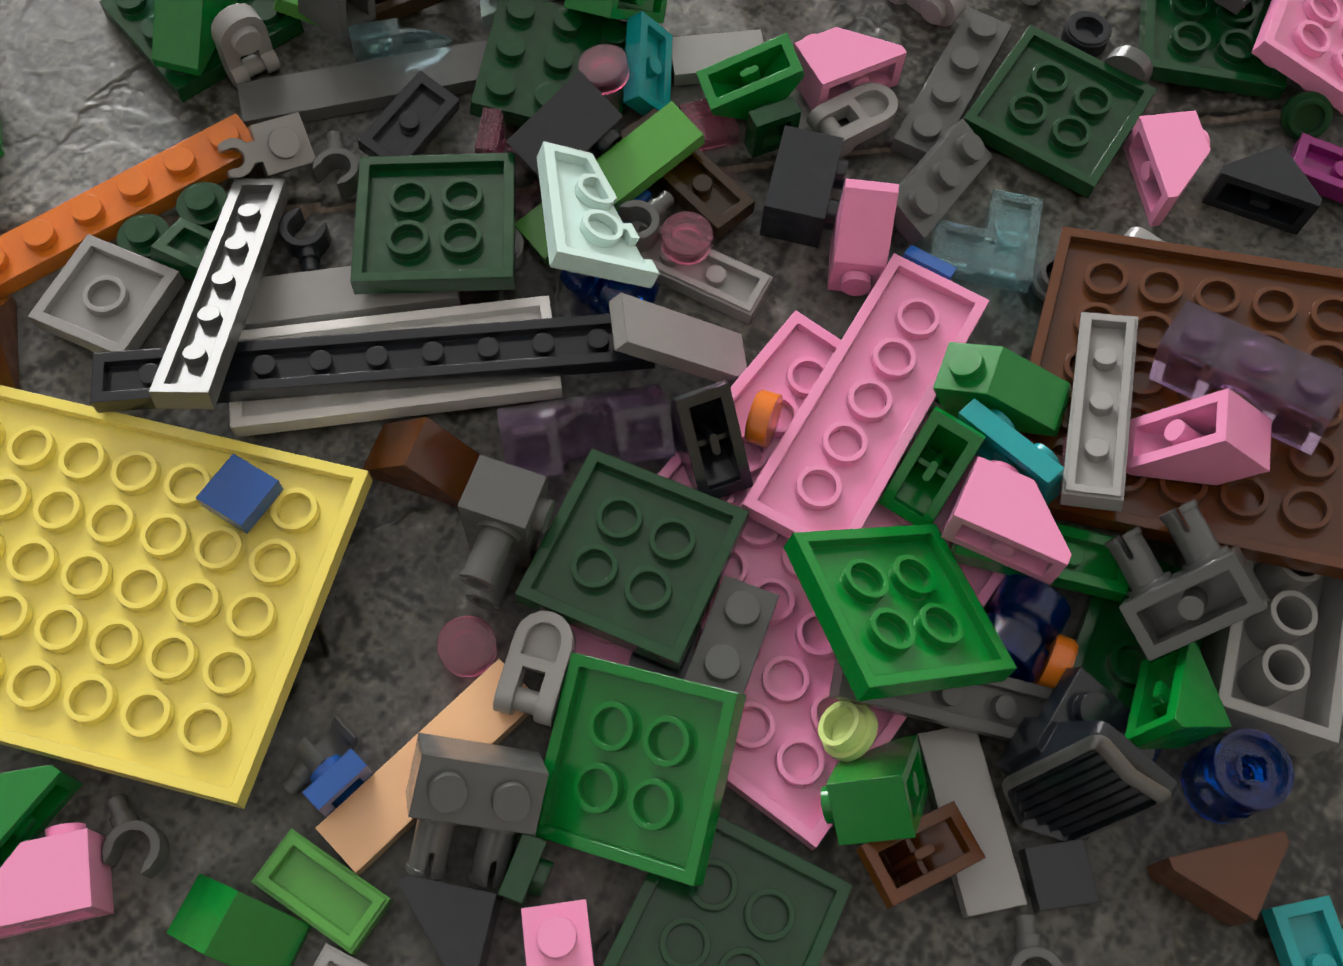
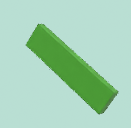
M673 101L669 102L596 160L617 196L613 205L617 212L619 211V205L635 199L705 144L704 134ZM541 202L516 222V229L542 261L549 266Z

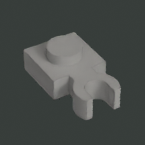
M299 112L250 125L248 131L252 139L251 142L246 143L241 139L229 138L223 140L217 146L218 153L234 150L240 153L243 158V165L227 172L228 179L231 180L246 177L253 167L258 164L262 165L267 178L311 165L316 158Z

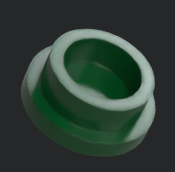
M1300 92L1292 96L1283 106L1280 113V124L1283 131L1292 139L1298 140L1302 133L1317 138L1331 124L1333 108L1330 101L1318 92Z
M199 182L188 186L180 193L177 198L176 209L180 217L213 231L228 196L225 190L215 183Z
M154 214L133 216L119 228L117 233L118 246L151 260V246L169 229V226L164 219Z

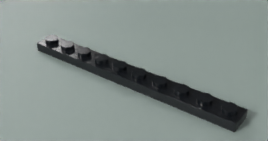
M610 314L238 342L217 403L654 369L655 363L615 351ZM166 348L93 353L90 404L97 413L154 409L155 406L149 390Z

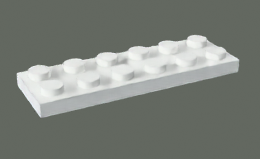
M549 295L242 330L238 342L552 318ZM560 376L229 402L230 429L235 437L557 399L563 398Z

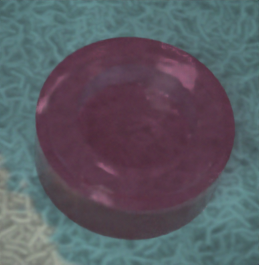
M601 44L594 46L583 53L578 63L579 71L581 70L602 94L618 91L627 83L630 76L626 54L615 45Z
M683 211L671 215L666 219L661 230V248L663 253L671 261L682 265H692L701 262L711 251L712 227L705 217L695 212Z
M466 615L452 619L442 628L437 639V651L443 665L449 672L460 677H474L484 673L493 664L497 655V641L492 628L486 621L476 616Z

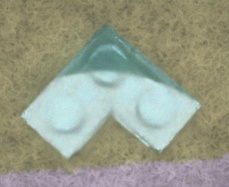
M993 189L988 202L985 228L939 220L933 230L929 254L957 267L953 278L1027 293L1033 278L1043 199Z

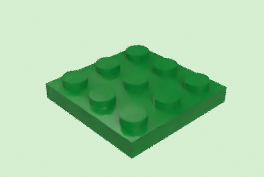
M936 524L795 532L783 547L857 702L1002 682L1017 669L946 541L941 537L942 534Z
M571 652L544 761L549 776L536 834L533 836L687 885H703L746 694Z

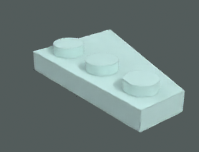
M543 141L537 155L549 266L571 273H580L652 288L660 273L652 259H643L638 251L636 244L639 236L632 223H623L613 206L617 196L594 155L589 152Z

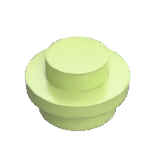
M838 701L830 705L822 714L818 724V735L825 751L836 760L842 762L853 761L864 755L872 746L878 731V721L875 713L866 705L853 704L850 701Z

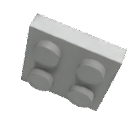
M88 234L30 312L28 318L35 327L96 353L139 350L185 281L180 272Z

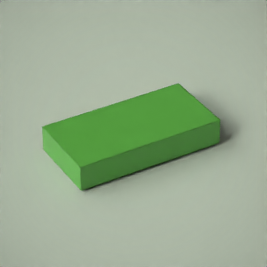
M292 828L251 881L354 956H356L394 902Z

